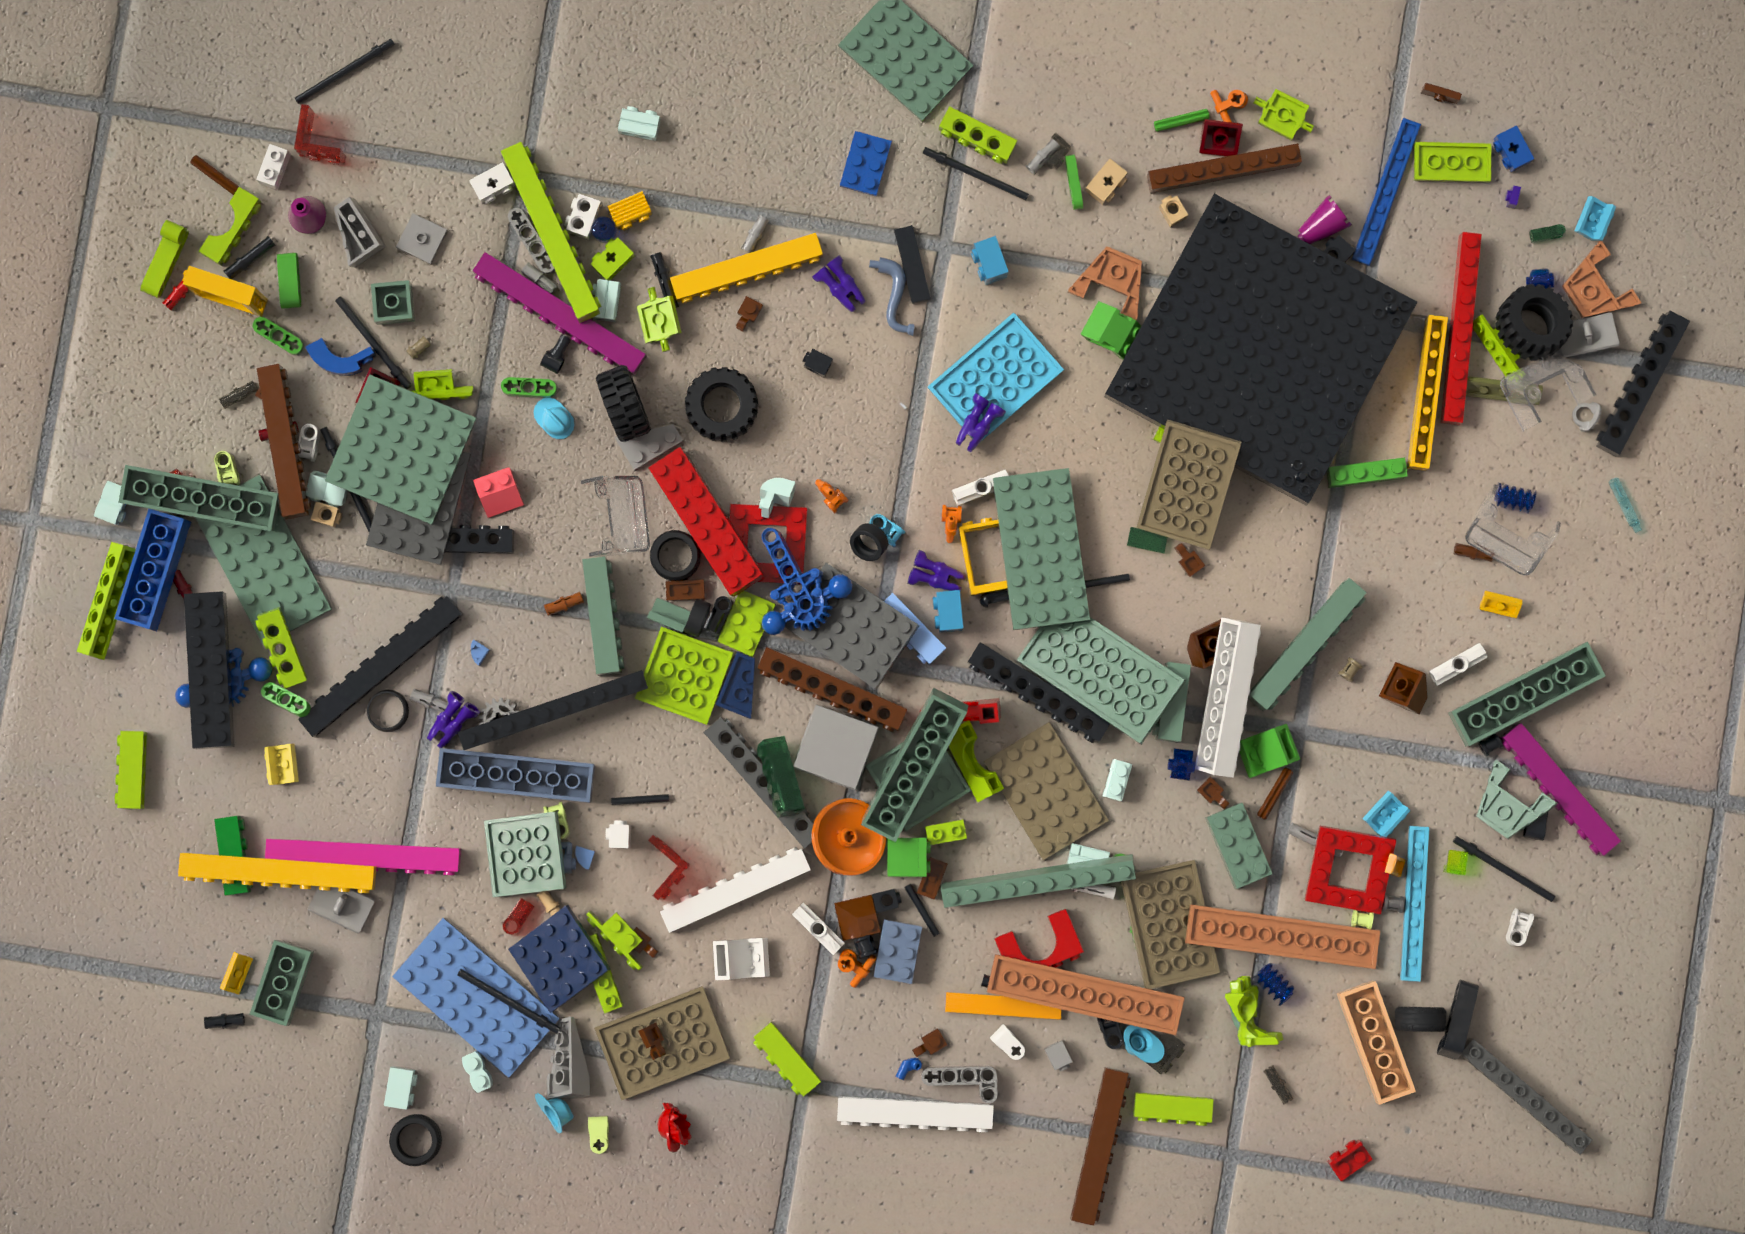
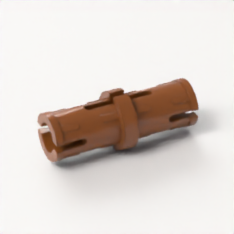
M577 592L567 597L562 596L554 602L544 604L547 615L550 616L563 610L568 611L573 606L583 604L584 600L581 593Z

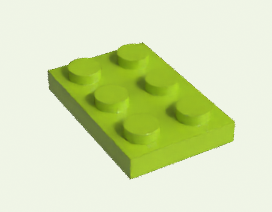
M741 592L734 602L717 642L753 657L764 633L762 627L763 616L773 611L776 604L749 592Z

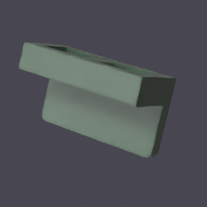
M657 598L647 618L684 633L690 611Z

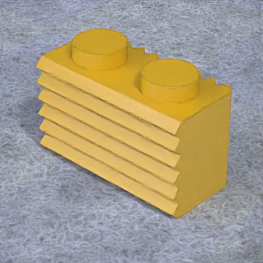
M643 191L607 206L617 230L629 229L632 227V223L637 221L639 223L645 222L652 215Z

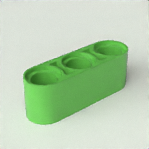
M277 254L281 309L301 307L298 254Z

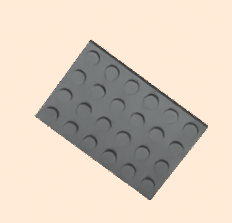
M467 452L462 453L433 525L377 503L366 546L441 565L471 454Z
M825 563L821 569L823 572L820 583L821 588L825 589L828 587L832 577L842 574L828 563ZM851 580L852 591L847 597L842 599L832 597L827 600L828 606H832L833 609H827V613L831 614V616L823 617L826 620L825 624L819 621L820 628H816L813 624V630H809L807 626L806 630L803 631L801 630V625L798 629L794 628L795 621L793 619L786 622L785 628L876 690L920 626L853 580ZM816 584L810 587L811 591L816 588ZM805 600L803 603V608L807 610L811 606L809 600Z

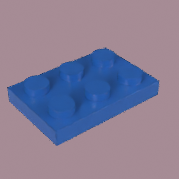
M855 131L840 187L877 196L892 141Z

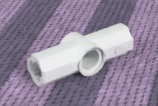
M1006 470L953 489L954 501L958 506L979 497H984L994 492L993 478L1009 475ZM978 483H983L986 486L985 492L978 491Z
M1478 643L1430 670L1429 673L1433 682L1438 686L1488 657L1484 648ZM1456 659L1461 660L1463 664L1460 670L1454 667Z
M804 902L792 914L832 955L843 946L844 942ZM814 924H822L824 927L823 933H814Z

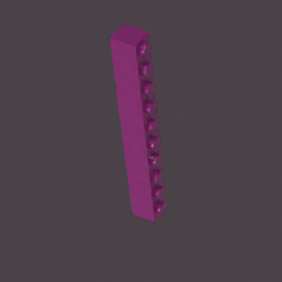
M484 252L473 269V273L476 275L474 278L483 284L488 282L492 285V290L498 294L501 292L508 295L507 299L514 304H517V302L524 305L523 309L530 314L535 312L540 316L538 319L547 325L549 323L556 326L555 330L563 335L568 333L572 336L571 340L575 343L587 345L588 351L594 355H597V353L604 356L603 360L608 364L625 365L630 373L635 375L647 357L645 353L593 320L588 319L579 323L571 306Z

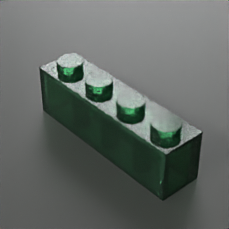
M785 736L763 739L757 745V753L762 760V772L767 778V790L773 800V811L776 812L777 818L797 815L805 807Z

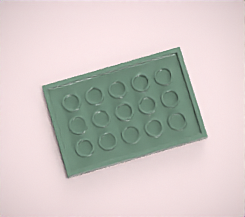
M879 0L838 44L840 49L922 122L973 67L971 62L902 0Z

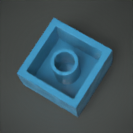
M996 236L974 243L971 256L974 264L978 263L977 273L980 281H984L985 285L1007 278L1009 271Z
M960 590L936 592V597L932 598L933 609L937 610L938 616L934 617L935 629H939V633L962 631L963 619Z

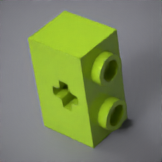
M618 237L615 240L611 239L605 245L606 249L602 253L598 252L591 259L593 261L591 263L592 268L604 280L611 281L635 257L634 253ZM609 255H610L611 257H613V256L615 255V257H614V258H615V261H614V262L608 260V256H609Z
M964 820L925 826L927 840L930 842V845L967 839Z

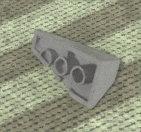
M574 1017L559 1019L557 1026L561 1027V1029L555 1035L556 1051L555 1055L551 1056L550 1062H553L551 1074L548 1073L547 1099H574L590 1096V1076Z

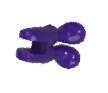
M838 255L827 266L839 278L840 284L836 282L826 266L820 269L812 278L816 282H824L829 287L832 296L836 297L850 312H854L856 309L848 298L854 295L861 305L865 303V298L855 284L854 278L844 271L842 267L844 260Z
M976 393L972 398L974 403L973 411L964 419V424L956 439V444L960 446L966 439L967 434L974 437L969 443L968 452H972L983 437L988 434L993 420L1002 417L1006 412L999 406L991 403L983 420L978 422L989 401Z
M918 550L913 566L931 570L935 574H928L913 567L907 584L915 585L918 582H925L935 589L940 588L947 591L960 590L961 592L962 587L949 583V579L952 576L956 579L965 580V574L947 566L944 562L931 561L927 558L924 551Z
M455 691L449 692L447 696L448 705L445 711L437 715V720L427 736V739L431 741L438 734L439 730L444 732L445 736L441 738L437 745L439 748L446 746L460 732L462 724L467 719L476 718L480 713L475 705L466 702L457 717L451 720L453 714L464 703V698Z

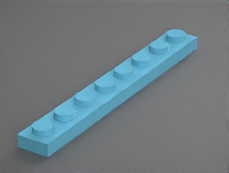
M1409 826L1400 980L1421 982L1429 827Z

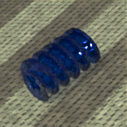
M1498 482L1494 501H1496L1497 507L1503 502L1505 509L1509 504H1511L1512 510L1518 506L1519 512L1525 507L1527 514H1529L1534 506L1537 491L1532 494L1531 490L1527 489L1524 493V488L1520 487L1517 491L1516 486H1512L1509 490L1508 484H1505L1502 488L1501 483Z
M1269 963L1262 967L1253 978L1258 976L1257 984L1264 982L1262 989L1264 990L1269 987L1268 995L1275 993L1273 1000L1275 1001L1280 998L1278 1005L1281 1006L1293 995L1294 986H1288V980L1282 981L1284 976L1282 974L1277 975L1278 969L1276 968L1271 970L1273 964Z

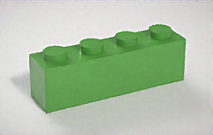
M1405 457L1329 467L1326 471L1328 488L1398 480L1408 476Z

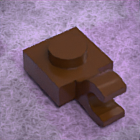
M746 296L737 312L741 318L736 324V328L743 332L749 320L754 323L763 305Z
M1182 543L1174 547L1176 552L1182 557L1178 563L1189 577L1205 566L1194 550L1189 553Z
M1211 776L1197 789L1210 804L1215 800L1223 810L1230 804L1220 795L1224 789Z
M636 927L634 931L643 941L634 950L639 954L644 950L651 957H655L659 951L649 944L652 938Z
M653 1023L638 1031L646 1049L651 1047L650 1055L653 1060L666 1055V1051L660 1043L664 1038L657 1023Z
M938 1028L923 1036L921 1038L923 1044L912 1051L916 1057L927 1050L932 1055L947 1046V1043Z

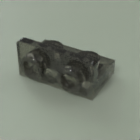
M1162 1033L1158 1038L1164 1046L1163 1058L1157 1063H1147L1160 1075L1163 1072L1166 1074L1173 1066L1171 1064L1175 1057L1179 1058L1185 1051L1183 1048L1185 1044L1174 1035Z

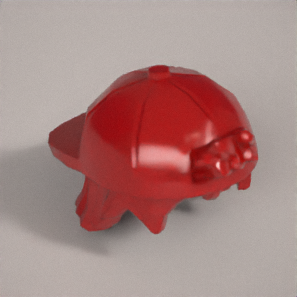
M662 1103L665 1110L658 1118V1132L661 1137L667 1139V1147L670 1152L674 1153L679 1150L680 1144L686 1145L688 1140L692 1138L689 1131L691 1124L685 1120L687 1115L681 1114L679 1109L673 1104Z

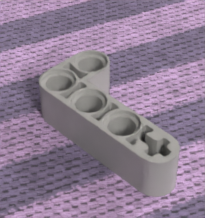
M991 1066L927 1067L921 1073L922 1081L926 1085L979 1084V1094L983 1102L990 1104L997 1099V1073ZM989 1069L993 1072V1077L990 1080H985L982 1076L983 1072ZM941 1070V1082H938V1077L932 1078L930 1082L927 1078H924L925 1075H928V1071H931L933 1075H938L937 1071ZM966 1070L973 1071L974 1077L972 1080L968 1081L963 1078V1073ZM946 1071L954 1072L955 1077L952 1081L944 1079ZM986 1089H991L994 1092V1096L989 1100L985 1099L983 1092Z

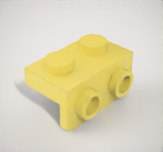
M295 744L265 747L264 757L267 766L268 784L281 785L299 782Z

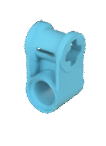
M881 514L872 516L869 524H873L875 518H880L883 521V526L880 529L886 534L888 544L895 547L897 540L906 532Z

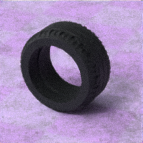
M671 530L664 532L655 539L650 550V561L654 570L662 578L669 581H683L697 571L701 561V552L691 535L680 530ZM670 540H681L691 549V562L682 571H668L660 563V549Z
M1397 1007L1395 1009V1028L1397 1031L1444 1032L1446 1030V1010L1444 1007Z
M422 1114L408 1115L399 1120L392 1128L389 1137L390 1149L394 1157L405 1165H424L438 1154L442 1144L441 1131L435 1121L428 1116ZM410 1124H421L431 1134V1147L422 1156H410L403 1151L400 1145V1134Z

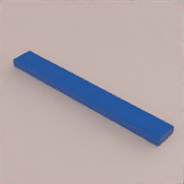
M1403 118L1356 245V250L1351 259L1366 266L1371 264L1421 126L1417 122Z

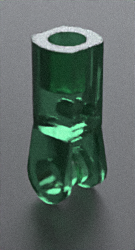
M1562 224L1530 230L1531 243L1561 238L1566 228Z

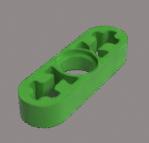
M1075 155L1065 156V164L1073 210L1083 209Z
M258 317L254 320L253 329L262 337L292 355H298L303 351V342L293 334L265 317ZM265 321V326L271 329L270 332L264 329L259 331L258 323ZM276 331L283 332V339L281 341L273 339V334ZM287 338L292 343L297 341L299 348L292 351V347L285 343Z
M507 377L501 382V389L507 396L551 398L557 392L556 384L550 379ZM512 382L513 386H519L518 382H521V392H518V388H511V391H508L505 385ZM526 383L534 384L532 392L527 393L524 391L523 387ZM537 383H540V387H546L547 384H550L553 390L546 393L544 389H539L540 393H537Z
M272 682L266 683L261 689V695L267 701L298 717H305L311 710L310 704L304 698ZM268 691H274L275 693H277V696H274L273 694H268ZM289 695V702L282 704V698ZM295 703H296V704H298V705H300V706H304V708H303V709H298V708H297L296 706H294V705H295Z

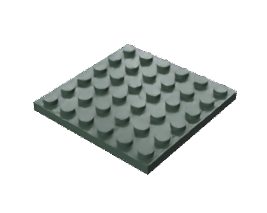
M369 375L325 482L433 525L477 418Z

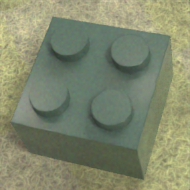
M409 280L371 284L374 322L377 325L415 322L412 283Z

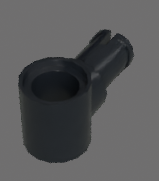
M561 334L554 348H551L550 351L547 350L544 354L540 366L558 374L564 364V352L571 339Z

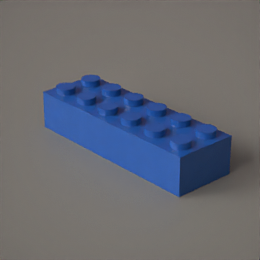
M148 509L114 619L157 632L191 521Z

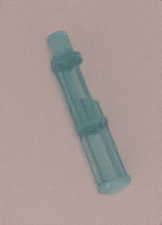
M1612 478L1608 484L1629 526L1637 533L1642 530L1639 525L1640 520L1619 478Z

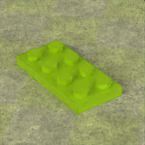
M1415 142L1414 181L1490 183L1491 144Z

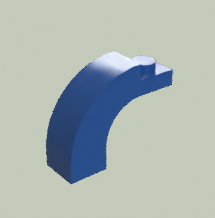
M323 338L305 347L310 357L322 369L339 376H350L363 372L360 364L366 365L374 360L373 357L376 356L371 347L351 357L342 358L335 356L331 353Z

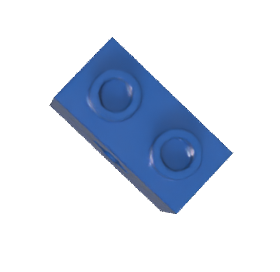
M1517 125L1496 135L1493 139L1495 150L1501 153L1503 157L1502 163L1510 172L1534 160ZM1509 148H1515L1516 151H1515V152H1513V151L1510 152L1508 149H1509Z

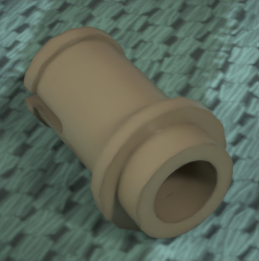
M422 336L413 346H408L409 349L406 352L414 360L416 357L419 358L418 355L431 346V344Z

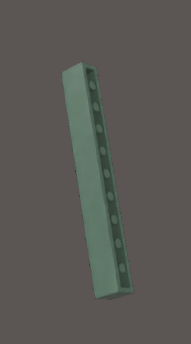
M1133 854L944 882L941 886L944 908L1133 880L1136 879Z

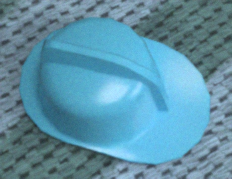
M543 398L535 405L534 418L549 436L555 439H564L573 432L574 419L559 401L553 398Z
M1133 1025L1126 1027L1124 1031V1046L1129 1054L1151 1064L1157 1063L1163 1058L1164 1046L1162 1042L1148 1029Z
M536 1093L535 1099L537 1104L548 1117L554 1129L559 1134L562 1133V1127L574 1118L568 1104L558 1098L546 1100L541 1094Z

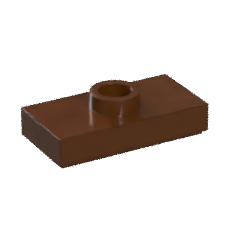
M1425 83L1421 90V94L1434 97L1435 101H1448L1454 104L1460 101L1462 95L1459 92Z

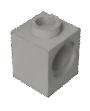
M1062 1040L1044 1048L1054 1070L1059 1069L1061 1072L1070 1067L1069 1063L1072 1060Z

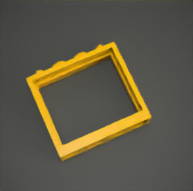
M189 266L188 270L184 271L183 284L195 295L259 317L263 316L268 299L257 288Z
M992 518L981 519V523L973 524V521L962 523V526L958 528L971 596L1007 589V581L975 586L965 533L999 527L998 520L992 521Z

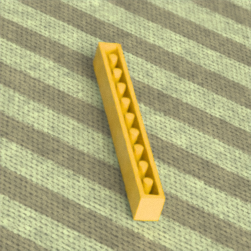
M180 853L178 876L184 877L183 880L195 881L196 877L203 878V882H215V879H222V883L234 884V880L242 881V885H253V882H261V886L272 887L273 883H280V887L292 888V884L300 885V889H311V886H319V890L331 891V887H339L338 891L350 892V888L358 889V893H369L370 890H375L377 866Z

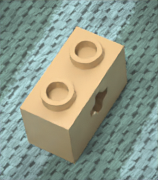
M1109 159L1088 184L1085 192L1102 205L1105 201L1109 203L1115 196L1114 190L1117 187L1121 188L1128 180L1125 178L1128 172L1112 159ZM1110 179L1111 184L1105 186V181H1108Z

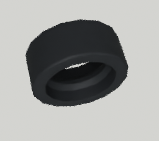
M864 523L851 535L850 546L854 554L860 559L875 561L888 548V539L884 531L878 526ZM860 535H866L873 539L878 550L870 549L864 545Z
M700 599L695 600L686 623L685 633L696 637L700 636L710 610V603Z

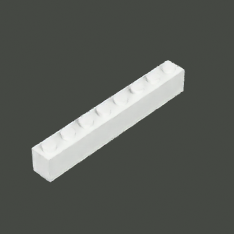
M792 848L786 851L787 855L782 858L779 855L768 859L770 863L764 866L762 863L756 864L751 867L752 871L746 874L743 870L734 874V879L728 882L725 878L716 882L717 886L709 889V886L698 890L699 894L694 897L689 894L680 898L681 902L676 905L671 902L662 906L664 910L660 911L669 933L810 871V866L802 849Z
M838 1096L837 1121H841V1125H853V1122H860L861 1126H872V1123H880V1127H891V1124H899V1128H911V1125H918L919 1129H930V1126H938V1130H949V1127H957V1131H969V1128H976L977 1132H988V1129H992L993 1104Z

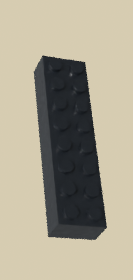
M219 591L184 594L192 748L198 750L235 747L226 593Z

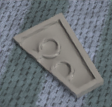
M674 424L651 429L648 434L627 442H621L618 437H614L634 471L684 442Z

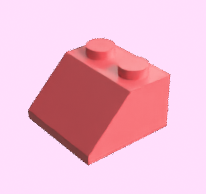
M510 467L473 480L488 518L524 506Z

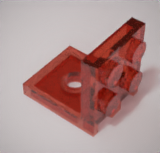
M301 104L294 150H297L296 152L299 156L307 157L313 162L327 160L329 164L333 165L345 163L346 155L341 148L310 144L315 113L309 105Z
M652 835L648 841L677 865L674 871L652 895L657 900H665L671 894L672 890L670 888L673 884L678 885L685 877L683 873L690 864L660 838Z

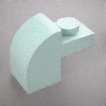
M772 478L761 486V501L759 504L761 517L769 519L774 503L787 507L790 506L795 493V481L784 478Z

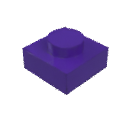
M1514 185L1510 190H1507L1505 195L1506 207L1514 209L1517 206L1521 187Z

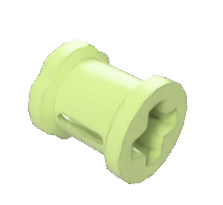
M1353 910L1351 927L1362 926L1371 929L1374 914L1371 912L1369 914L1359 913L1357 910Z

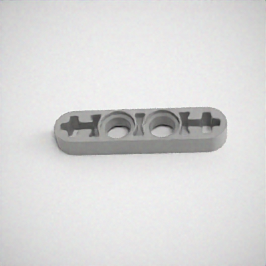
M511 209L508 213L509 222L541 272L545 274L553 273L555 269L552 263L550 264L551 268L547 269L542 268L544 266L542 259L537 261V258L543 257L547 252L529 219L521 209ZM514 213L522 214L520 219L524 225L520 226L517 220H512ZM525 228L531 229L532 236L524 238L522 230ZM540 244L542 252L534 254L532 252L533 245ZM548 255L544 256L547 262H551Z

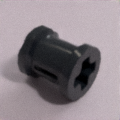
M1496 733L1484 741H1478L1479 748L1486 757L1495 749L1503 748L1502 742Z

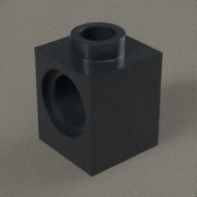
M812 349L811 352L807 351L802 362L805 363V369L825 378L833 363V359Z
M895 889L872 894L876 913L899 908L898 904L902 903L900 893L895 892ZM884 895L892 896L893 903L891 905H883L882 897Z

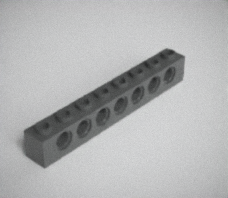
M720 717L703 733L805 849L812 843L814 821L807 817L810 813L803 805L799 807L794 802L797 798L790 790L787 793L782 788L784 783L778 776L772 777L769 773L771 768L765 762L761 764L757 759L758 753L752 747L748 749L745 746L746 740L740 733L736 735L732 731L734 726L727 718L723 720ZM724 733H730L732 736V740L728 744H724L721 741V736ZM737 747L744 749V756L742 758L734 756L733 752ZM749 762L757 764V770L753 773H749L746 770V765ZM762 776H766L770 780L767 787L759 785V779ZM774 791L782 793L781 801L774 802L771 795ZM788 805H792L795 808L794 815L790 817L784 814V808ZM799 820H805L808 823L805 831L797 829L796 825Z
M1472 1038L1466 1041L1461 1055L1465 1060L1570 1149L1579 1155L1582 1154L1592 1141L1589 1136Z

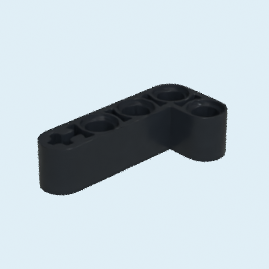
M1461 979L1458 981L1445 1034L1439 1042L1437 1055L1457 1060L1462 1055L1479 985Z

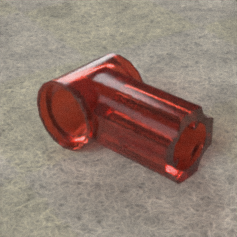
M520 898L508 918L503 922L504 932L509 935H517L535 906ZM511 921H515L517 924V928L513 932H509L507 929V924Z

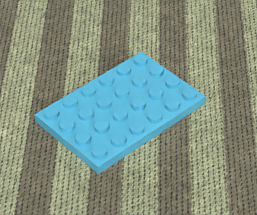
M1012 313L927 388L961 427L964 424V419L973 411L974 403L972 398L975 393L989 401L978 422L983 420L991 403L1005 410L1006 412L1002 417L995 418L990 424L988 434L981 440L983 441L1063 372L1064 369L1018 316Z

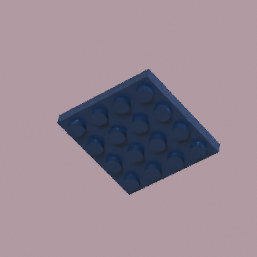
M569 905L564 906L508 949L550 1013L557 1010L611 969Z

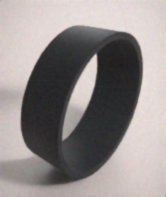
M380 691L368 703V719L380 731H396L408 719V703L396 691ZM383 693L395 695L403 705L401 720L395 726L389 728L376 725L369 715L371 701Z

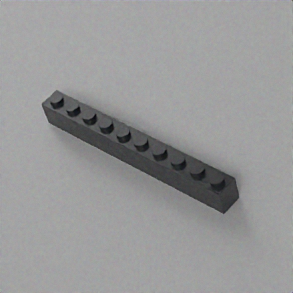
M448 596L438 598L434 602L435 606L430 610L427 608L419 614L420 618L416 622L411 621L404 627V632L400 635L396 633L392 636L387 646L384 647L382 645L374 652L375 656L371 659L366 658L359 664L361 667L358 670L350 671L345 675L346 680L341 684L337 682L329 689L331 692L328 695L324 696L323 694L315 700L316 704L311 708L309 714L298 719L312 737H317L463 616L462 612Z
M641 670L460 731L458 735L463 750H467L648 689Z

